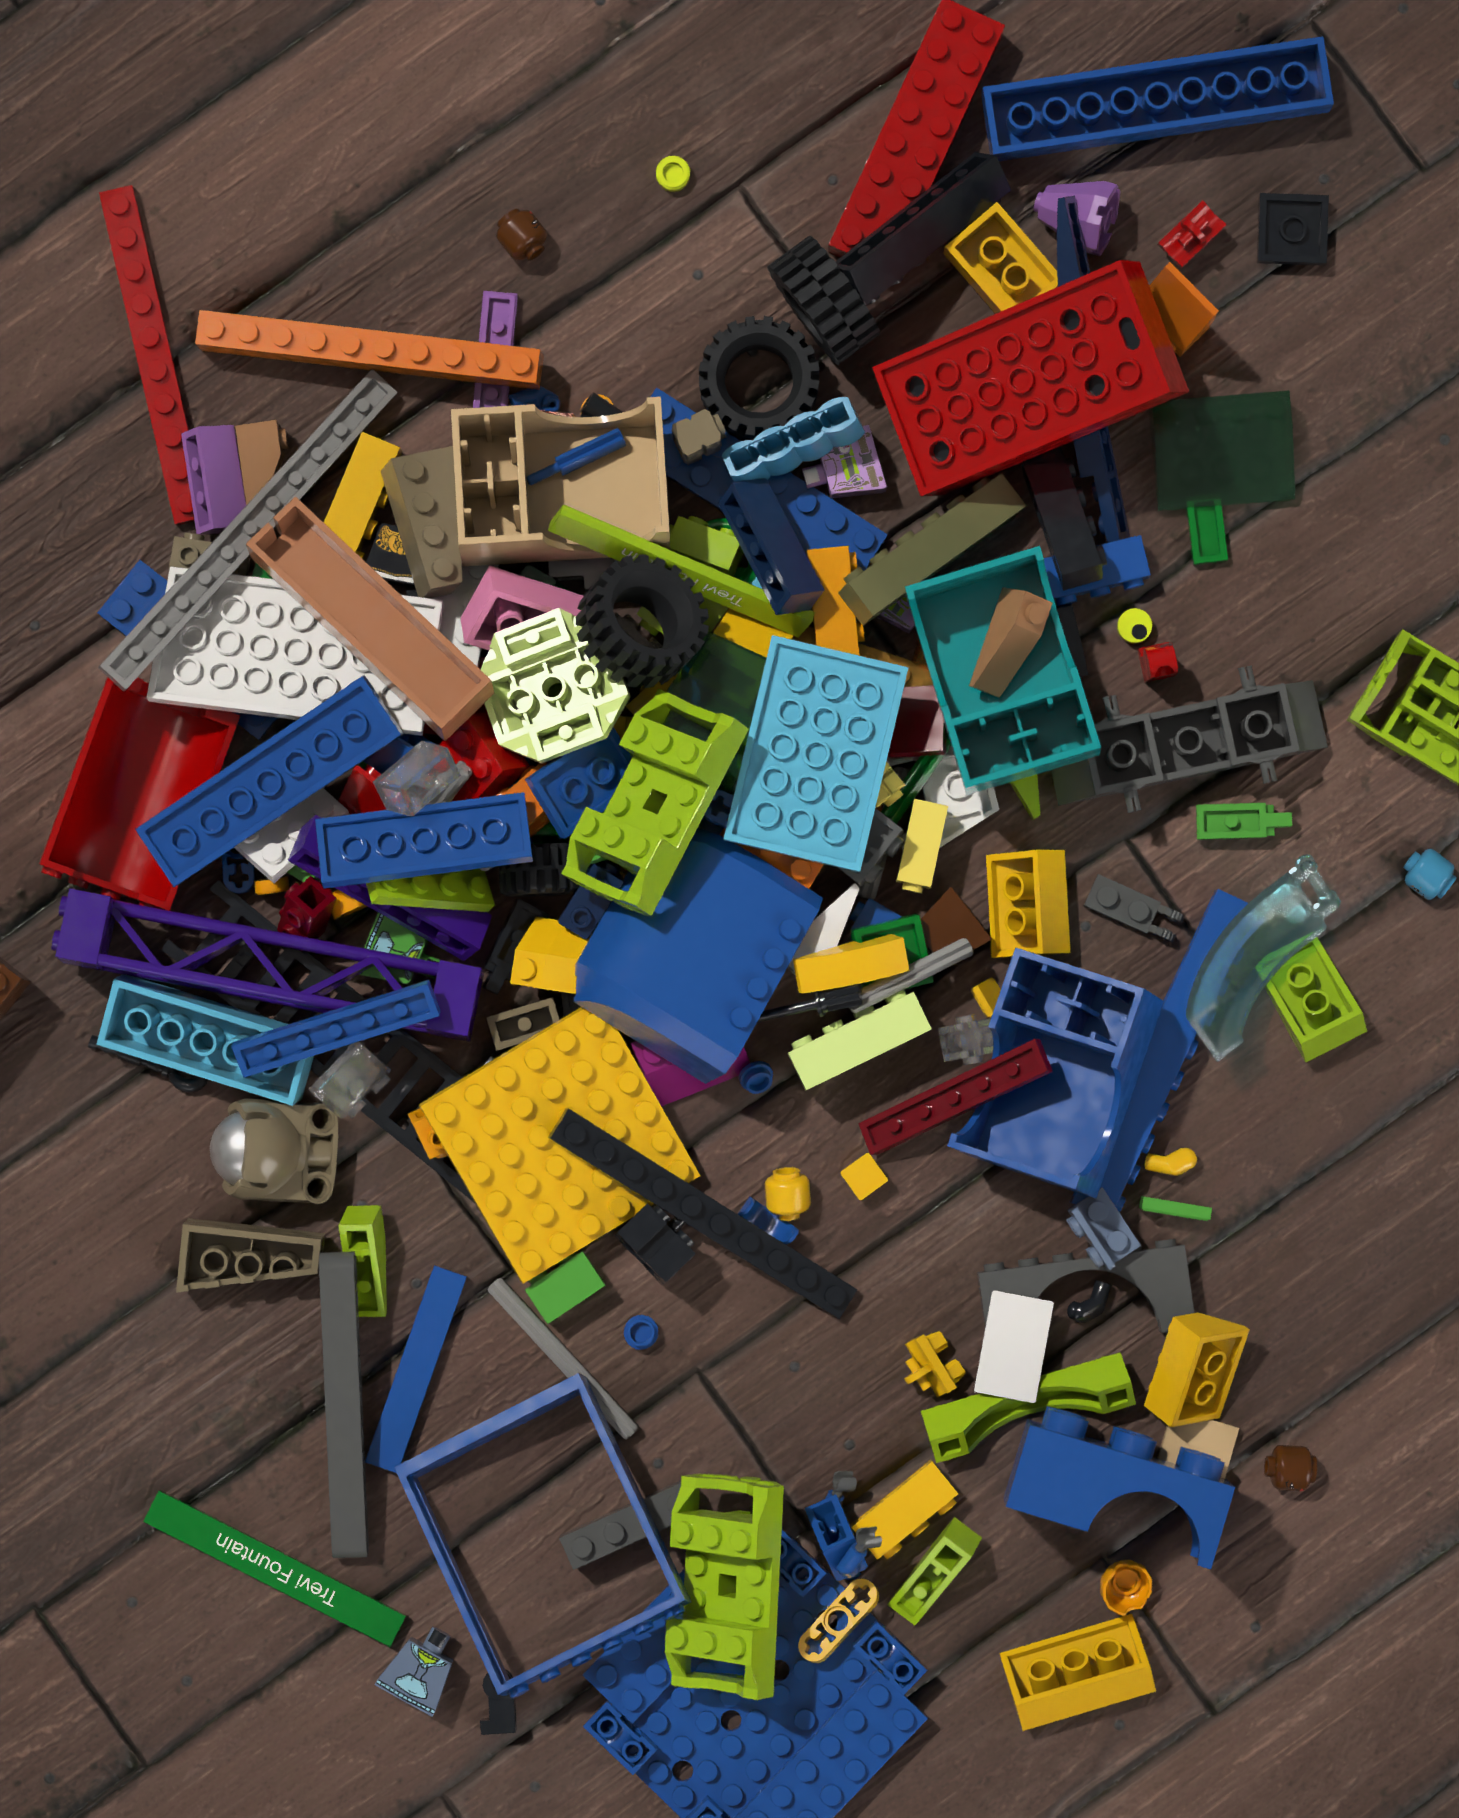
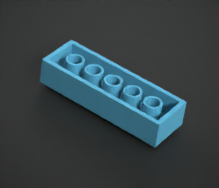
M123 974L113 980L96 1044L291 1106L303 1098L314 1056L243 1078L231 1047L233 1042L288 1024L139 977Z

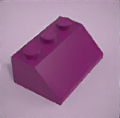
M639 1042L631 1043L641 1071L661 1107L737 1077L741 1070L750 1064L743 1047L726 1074L705 1084Z

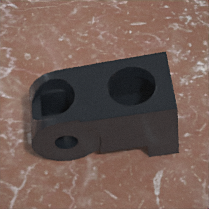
M505 1669L509 1679H512L513 1675ZM487 1673L483 1679L482 1686L488 1696L489 1718H482L480 1720L481 1735L516 1733L515 1698L511 1699L509 1695H498Z

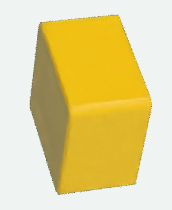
M865 1153L840 1172L859 1200H863L888 1181L869 1153Z

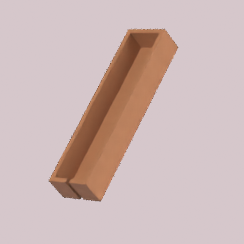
M296 496L273 517L277 530L281 534L280 537H276L273 527L267 523L246 543L250 557L444 741L495 693L492 680Z

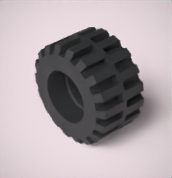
M569 843L531 844L533 862L499 866L500 893L509 897L575 894L579 885L561 874L566 866Z

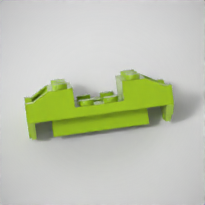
M1402 629L1346 721L1399 755L1412 757L1459 786V725L1457 729L1454 728L1459 719V663ZM1402 653L1423 657L1380 730H1378L1371 723L1366 711L1383 687L1387 676L1392 672Z
M658 689L654 698L634 714L619 743L622 748L633 755L604 813L588 807L585 808L570 836L566 866L561 874L575 884L609 901L614 900L616 904L627 910H634L644 916H652L749 728L731 716L708 711L690 704L669 692ZM670 710L711 730L712 732L706 742L663 725ZM595 854L619 864L630 873L636 875L629 891L620 890L585 874Z
M721 1474L681 1476V1487L671 1513L670 1547L686 1549L684 1586L692 1602L684 1606L685 1612L683 1614L666 1620L665 1655L672 1675V1686L719 1690L736 1693L743 1698L753 1700L774 1696L783 1485L774 1481H761V1478L740 1477L739 1479L737 1476ZM700 1488L747 1493L753 1496V1513L750 1514V1511L743 1510L724 1513L699 1509ZM691 1656L745 1665L744 1677L743 1675L733 1673L691 1672Z

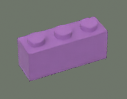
M234 425L198 426L181 434L196 534H221L246 506L237 437L235 436Z

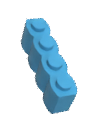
M838 397L827 401L817 411L804 412L793 417L785 426H774L762 431L754 440H745L733 444L723 452L722 457L734 482L763 478L768 480L770 476H779L793 471L802 461H814L822 458L833 447H844L856 442L865 434V430L849 398Z

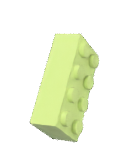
M902 990L884 999L887 1005L877 1010L872 1005L858 1013H854L853 1015L856 1020L846 1025L840 1019L822 1029L824 1035L815 1040H812L811 1036L807 1035L791 1043L793 1050L788 1052V1056L805 1091L932 1030L915 993L912 992L907 995L905 990Z

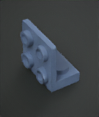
M1103 1187L1100 1188L1097 1199L1088 1196L1067 1210L1071 1215L1066 1220L1077 1238L1084 1236L1090 1244L1085 1250L1096 1267L1104 1266L1105 1269L1111 1270L1116 1267L1114 1263L1141 1246Z

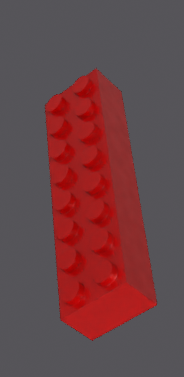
M941 0L828 245L829 253L841 258L935 184L1003 36L1005 24L954 1Z

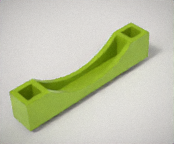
M1121 1352L1041 1375L1035 1403L980 1393L922 1410L921 1414L935 1461L939 1463L970 1454L979 1442L994 1430L1022 1416L1045 1411L1047 1406L1058 1409L1088 1410L1105 1414L1136 1405L1129 1374Z

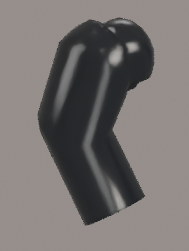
M1095 1280L1089 1299L1081 1303L1073 1301L1069 1304L1067 1308L1068 1317L1077 1323H1086L1102 1315L1112 1285Z

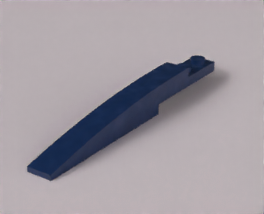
M1075 195L1058 198L1057 277L1059 287L1090 273ZM1107 426L1074 440L1080 478L1094 476L1092 493L1095 501L1099 502L1100 506L1099 528L1102 535H1106L1107 543L1126 539L1130 537Z

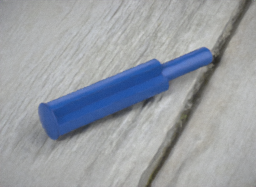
M616 428L555 457L556 463L526 477L527 482L532 486L559 472L564 476L616 450L626 447L624 436Z

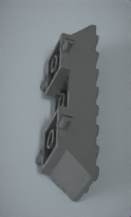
M1252 665L1238 668L1243 689L1234 694L1135 716L1120 715L1117 695L1110 696L1111 704L1109 696L1103 697L1102 700L1107 718L1098 724H1094L1101 745L1100 755L1051 770L1058 806L1124 793L1127 813L1134 812V808L1135 812L1142 810L1137 791L1140 788L1250 764H1260L1263 784L1269 783L1270 780L1271 782L1278 781L1273 763L1275 759L1328 748L1313 680L1289 684L1282 683L1268 687L1261 686L1255 683Z

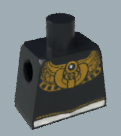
M381 523L366 563L388 584L415 588L397 525Z

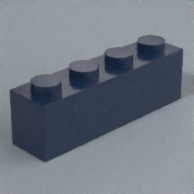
M767 479L733 482L718 504L775 614L782 615L810 610L824 592V588Z

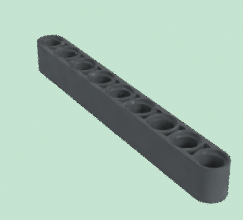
M355 1251L319 1253V1280L332 1557H368L369 1538Z

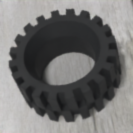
M808 236L767 266L771 278L775 281V285L783 294L786 302L793 309L794 314L803 323L808 333L813 336L819 347H822L824 353L837 365L880 335L876 321L869 313L865 303L860 299L858 292L849 283L848 278L841 272L836 262L830 258L828 252L812 236Z
M754 316L745 317V322L737 324L735 320L727 324L728 329L724 332L719 330L713 336L711 345L707 344L699 367L701 400L703 406H706L712 416L715 414L719 415L726 432L735 434L737 439L745 441L746 438L755 439L762 431L774 426H785L793 417L809 412L815 406L819 388V365L815 359V351L811 344L808 345L805 342V336L799 330L794 332L790 329L791 324L783 320L781 324L773 322V317L764 316L763 320H755ZM752 350L770 351L781 357L788 365L793 377V387L788 398L779 407L768 412H751L738 406L729 396L725 385L726 373L732 362L745 352Z
M631 555L623 557L619 563L615 561L588 589L577 608L581 611L576 616L575 625L583 626L577 633L579 643L587 641L589 644L584 650L588 659L595 655L599 659L595 666L598 670L603 672L608 668L613 671L610 679L619 683L623 677L628 678L627 686L635 688L642 681L645 688H651L658 681L662 685L673 676L675 677L701 649L705 642L702 639L708 634L709 626L703 624L709 618L708 609L699 608L704 601L702 593L693 594L691 588L695 585L693 580L688 577L683 581L678 576L682 571L680 568L674 565L668 570L664 567L666 561L658 557L653 563H649L648 555H639L634 561ZM618 602H632L649 610L656 617L662 628L664 636L663 647L658 649L649 648L627 635L615 617L613 611L614 604Z

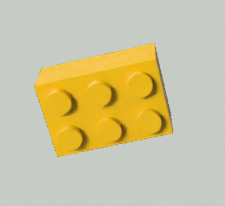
M998 202L944 248L943 254L995 314L1058 287L1057 270Z

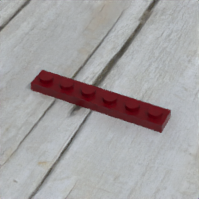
M1033 1039L858 1124L870 1155H878L1053 1071L1041 1040Z

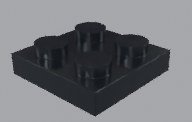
M1260 193L1258 204L1257 263L1325 266L1327 264L1329 195Z

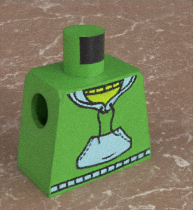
M380 913L377 914L365 944V949L440 962L439 959L424 954L429 942L428 940ZM375 966L359 974L385 980ZM386 967L398 983L412 985L416 972ZM418 973V974H421V975H423V976L429 977V978L434 979V980H435L436 977H437V976H432V975H427V974Z

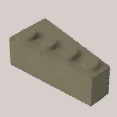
M453 446L391 458L381 470V475L418 597L431 599L452 594L463 582L462 561L458 545Z
M188 1218L182 1227L176 1293L199 1288L207 1289L229 1284H245L267 1279L274 1280L318 1274L319 1253H324L326 1233Z

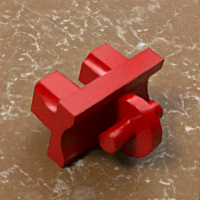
M1202 200L1157 245L1182 269L1226 227V223L1214 214Z

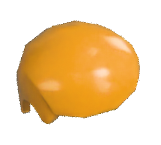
M1117 1561L1111 1564L1101 1576L1100 1594L1108 1609L1119 1615L1126 1616L1129 1611L1142 1609L1152 1593V1578L1144 1565L1135 1561Z

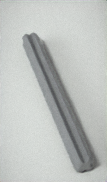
M501 1278L494 1281L489 1286L488 1292L567 1378L577 1373L586 1376L606 1420L624 1439L631 1437L638 1429L637 1424L509 1285Z

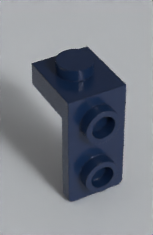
M609 860L590 864L586 870L587 875L618 889L623 883V876L618 874L621 868ZM579 886L558 922L583 939H588L611 901Z

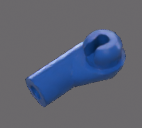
M541 386L540 390L525 389L509 395L511 406L535 404L539 410L548 414L556 413L561 405L556 394Z

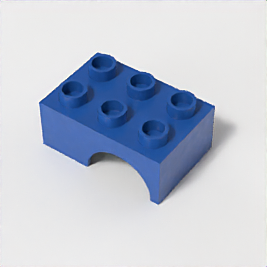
M1015 947L988 1025L993 1035L992 1059L1033 1039H1040L1053 1072L977 1107L967 1124L959 1132L951 1133L947 1146L968 1156L1097 1199L1164 1001L1144 988Z
M1051 1406L1046 1407L1042 1423L1027 1419L1003 1498L1006 1507L1088 1532L1094 1517L1111 1500L1131 1492L1145 1491L1157 1493L1170 1498L1183 1508L1189 1520L1192 1533L1190 1556L1198 1559V1566L1207 1569L1212 1568L1235 1490V1486L1227 1479L1221 1478L1225 1462L1220 1461L1221 1459L1182 1446L1180 1447L1176 1464L1153 1457L1157 1441L1153 1440L1154 1438L1113 1426L1109 1443L1085 1436L1089 1423L1086 1417Z

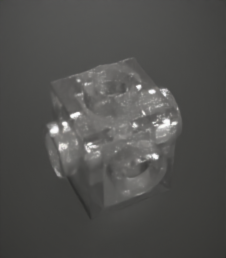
M975 1014L956 1017L955 1025L938 1028L944 1062L963 1059L964 1065L984 1062L983 1055L993 1053V1035L988 1027L991 1019L976 1021Z

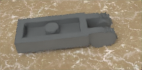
M1097 874L1083 905L1142 933L1147 934L1149 932L1169 942H1174L1176 935L1166 928L1152 925L1156 913L1167 917V919L1173 922L1180 923L1183 922L1185 917L1173 909L1160 905V901L1100 874Z

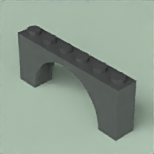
M1176 1239L1155 1241L1156 1248L1142 1250V1246L1114 1263L1116 1267L1111 1270L1105 1269L1104 1266L1096 1267L1088 1253L1087 1257L1073 1259V1253L1052 1255L1053 1262L1040 1264L1038 1257L1018 1260V1267L1005 1268L1004 1262L984 1264V1271L977 1272L984 1329L986 1328L993 1291L1038 1298L1051 1283L1067 1274L1082 1270H1103L1125 1278L1139 1289L1155 1314L1159 1331L1168 1332L1173 1316L1194 1313L1185 1245H1176Z

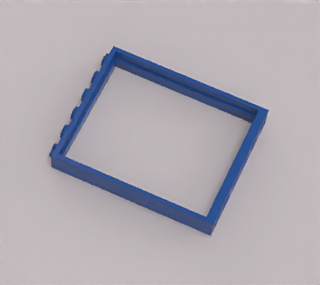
M580 1373L394 1467L498 1695H509L511 1699L521 1696L530 1690L529 1684L539 1679L542 1683L548 1682L561 1675L559 1669L569 1664L577 1667L592 1659L590 1653L600 1648H603L605 1652L618 1647L623 1643L622 1637L634 1632L635 1636L641 1635L654 1628L652 1622L664 1616L666 1620L675 1618L685 1612V1605L692 1602L586 1376ZM580 1395L674 1597L509 1679L418 1477Z

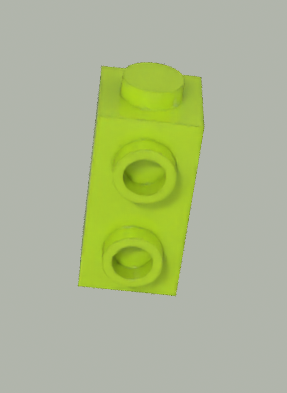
M678 516L675 525H669L670 550L734 577L744 552L732 530L721 528L718 531L708 527L706 521L694 516H689L688 519Z

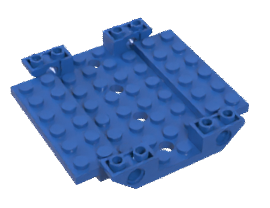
M782 1529L775 1660L785 1661L789 1666V1673L783 1679L774 1678L773 1697L753 1700L743 1698L736 1693L719 1690L672 1686V1675L665 1655L666 1618L664 1616L652 1622L654 1628L638 1636H635L634 1632L622 1637L623 1643L603 1652L582 1674L608 1700L583 1727L632 1775L636 1774L680 1818H834L928 1719L905 1696L907 1691L928 1670L871 1612L825 1661L811 1663L803 1658L798 1649L800 1637L817 1620L818 1614L826 1610L846 1588L804 1547ZM685 1568L679 1573V1576L683 1584L685 1578ZM669 1584L642 1612L674 1597ZM847 1599L842 1603V1605L852 1611L855 1617L859 1614V1611L854 1608L859 1602L857 1599L851 1605ZM837 1611L835 1612L837 1623L832 1629L840 1631L847 1626L848 1616L845 1612ZM820 1627L818 1630L823 1633V1636L817 1641L810 1639L807 1642L810 1647L807 1652L808 1655L812 1652L819 1655L823 1651L820 1647L821 1642L826 1637L832 1642L836 1637ZM691 1656V1672L733 1673L743 1675L744 1677L745 1665ZM728 1710L738 1712L741 1716L740 1725L735 1729L725 1728L721 1723V1716L724 1712ZM678 1761H687L692 1765L693 1773L688 1779L681 1780L673 1774V1766Z

